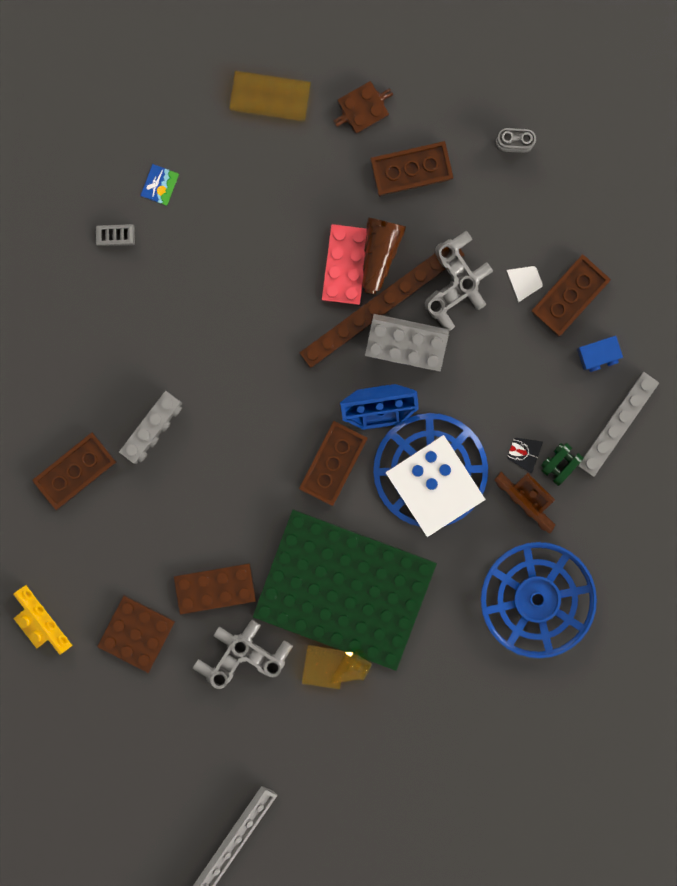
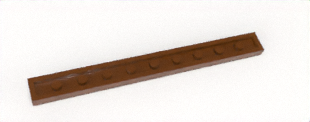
M448 247L442 249L441 254L443 257L449 254ZM459 249V254L463 257L464 253ZM434 253L299 353L309 367L312 368L371 325L374 314H386L446 270V268L440 264Z

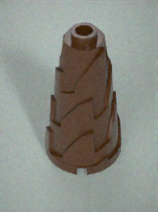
M368 217L362 281L363 288H365L364 292L376 294V291L382 288L384 279L388 275L392 260L396 256L399 244L405 233L406 226Z

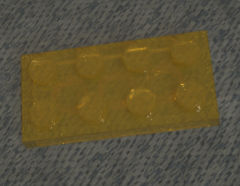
M235 71L230 110L305 121L311 82Z

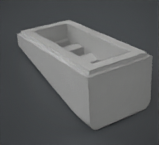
M133 224L96 226V245H135V226ZM102 230H105V241H102ZM109 230H113V240H109ZM117 230H120V240H117ZM124 230H127L128 240H124Z

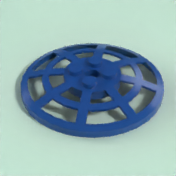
M426 413L409 417L404 422L395 425L382 439L377 449L373 473L378 494L385 506L394 515L409 524L420 527L415 519L399 511L405 504L402 497L394 505L391 504L383 491L380 476H387L386 472L397 465L403 450L410 456L417 453L409 444L418 438L426 437L427 445L434 442V436L441 437L444 435L451 442L450 445L455 451L458 448L465 462L464 467L471 476V473H482L479 490L482 495L485 491L488 479V463L484 448L478 437L469 427L450 416ZM426 419V431L415 433L406 440L396 433L409 423ZM433 419L450 422L463 431L455 439L447 433L435 431ZM468 436L474 441L479 450L482 465H471L468 453L462 445ZM392 439L399 447L393 456L391 468H380L382 452L387 442ZM429 451L426 453L425 458L428 462L432 463L436 461L437 455L435 452ZM443 464L440 466L439 472L441 475L447 476L450 474L451 468L449 465ZM416 465L412 469L413 475L417 477L421 476L424 472L423 467L420 465ZM430 478L427 480L426 486L428 489L434 490L437 488L438 482L436 479ZM474 507L447 525L453 524L459 521L460 519L464 518L474 509Z
M525 543L505 552L490 567L481 589L482 614L491 634L510 651L530 658L553 657L573 648L588 632L596 612V588L587 567L572 552L550 543ZM531 548L551 549L561 553L562 556L556 564L547 560L533 559ZM524 551L525 561L514 566L507 574L497 569L509 556L516 552ZM569 559L581 570L587 585L576 587L571 576L563 569ZM534 565H544L553 569L545 578L536 576ZM527 567L529 578L521 583L511 578L517 571ZM559 573L566 579L570 587L569 589L559 590L553 583ZM492 575L502 581L498 590V604L487 607V588ZM506 585H509L516 590L514 600L503 603L504 590ZM589 593V611L584 624L574 619L578 606V595ZM536 594H541L543 597V601L539 605H535L532 601L533 596ZM572 596L570 612L566 614L559 609L561 598ZM517 609L521 618L516 626L510 621L505 610ZM500 612L503 621L512 630L507 641L496 631L489 614ZM554 616L564 621L559 627L548 632L546 621ZM528 621L539 623L541 634L525 632L523 628ZM569 625L579 630L576 636L568 643L555 649L552 648L551 637L558 635ZM519 635L528 639L543 640L545 651H528L518 648L514 644Z

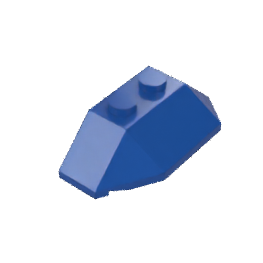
M397 384L358 389L340 402L343 421L349 422L363 430L397 425L407 420L414 412L419 410L417 391Z

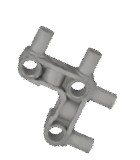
M464 231L453 240L448 239L436 246L435 254L440 264L450 274L451 281L450 284L440 291L437 290L432 293L425 301V309L432 318L437 319L441 326L449 329V331L455 325L446 313L447 310L466 297L470 299L476 310L483 308L486 303L478 292L479 281L493 272L487 262L475 271H470L459 254V249L472 241L467 231ZM444 247L449 248V254L446 257H443L441 254ZM465 279L470 280V285L467 288L462 286ZM433 301H438L439 303L436 310H431V303Z
M251 619L243 633L233 636L221 627L217 629L213 636L228 645V649L217 667L212 668L198 659L192 669L205 676L207 682L216 689L224 688L231 681L235 669L243 661H247L257 667L258 671L262 674L276 677L285 665L284 660L293 645L284 640L276 653L270 654L253 643L252 639L261 625ZM243 642L246 646L245 651H237L235 648L236 643ZM276 663L278 670L270 672L268 664ZM215 676H224L225 682L223 684L216 683Z

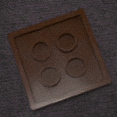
M124 595L97 647L149 673L175 621Z

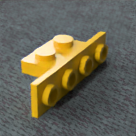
M26 585L13 593L24 608L13 619L36 649L48 640L59 655L73 646Z

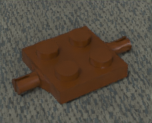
M369 81L337 99L343 115L333 120L336 123V127L347 121L352 126L355 134L387 117L389 113L384 106V100L393 96L391 89L388 88L384 92L379 93L374 88L372 82Z

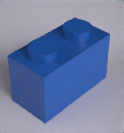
M616 336L577 348L583 369H589L590 372L601 369L600 365L606 363L608 366L618 364V359L623 358Z

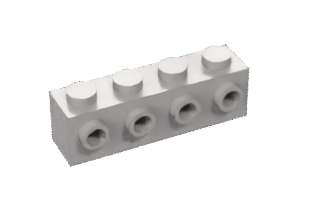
M165 390L119 453L134 464L141 463L147 456L146 451L150 446L153 448L158 442V435L161 431L165 432L170 426V419L180 413L183 403Z

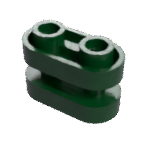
M560 443L554 450L556 454L551 459L548 457L541 464L543 467L541 471L546 476L550 473L556 476L553 482L557 486L561 485L584 459L579 453L575 456L571 455L569 452L572 447L568 443L564 445ZM563 459H566L568 463L562 470H559L556 466Z

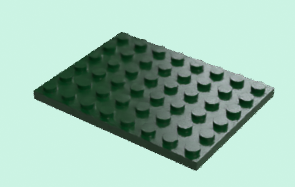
M293 509L253 618L397 671L437 563Z

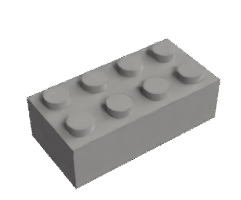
M374 314L365 356L441 372L449 329Z

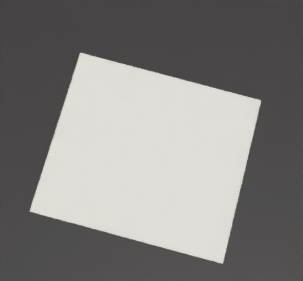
M444 435L386 472L427 537L485 500ZM429 451H433L437 455L436 461L432 463L428 462L425 458L426 453ZM443 464H447L451 468V472L447 476H443L439 472V468ZM416 465H420L424 469L423 474L419 477L414 476L412 473V469ZM430 478H434L438 482V486L434 490H430L426 486V482Z

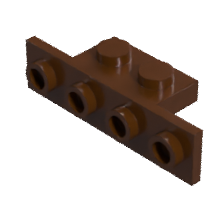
M500 472L494 479L497 486L501 490H505L514 503L519 504L529 517H533L538 522V526L542 530L550 534L555 524L543 511L555 499L529 473L524 475L514 485Z

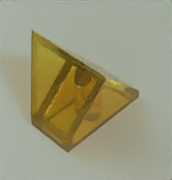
M347 650L329 684L353 680L364 681L372 663Z

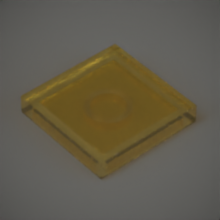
M308 645L302 684L340 689L346 652L338 649Z

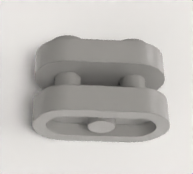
M504 128L496 138L497 148L504 152L526 153L533 148L536 142L535 133L529 129Z

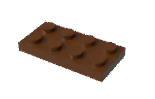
M445 141L370 158L379 196L453 180Z
M582 254L531 312L560 337L611 279Z
M333 421L299 489L333 506L368 438Z
M92 432L32 481L54 509L58 510L117 462Z
M250 563L174 576L180 614L256 602Z

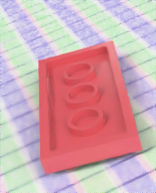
M331 224L322 301L360 305L367 229Z

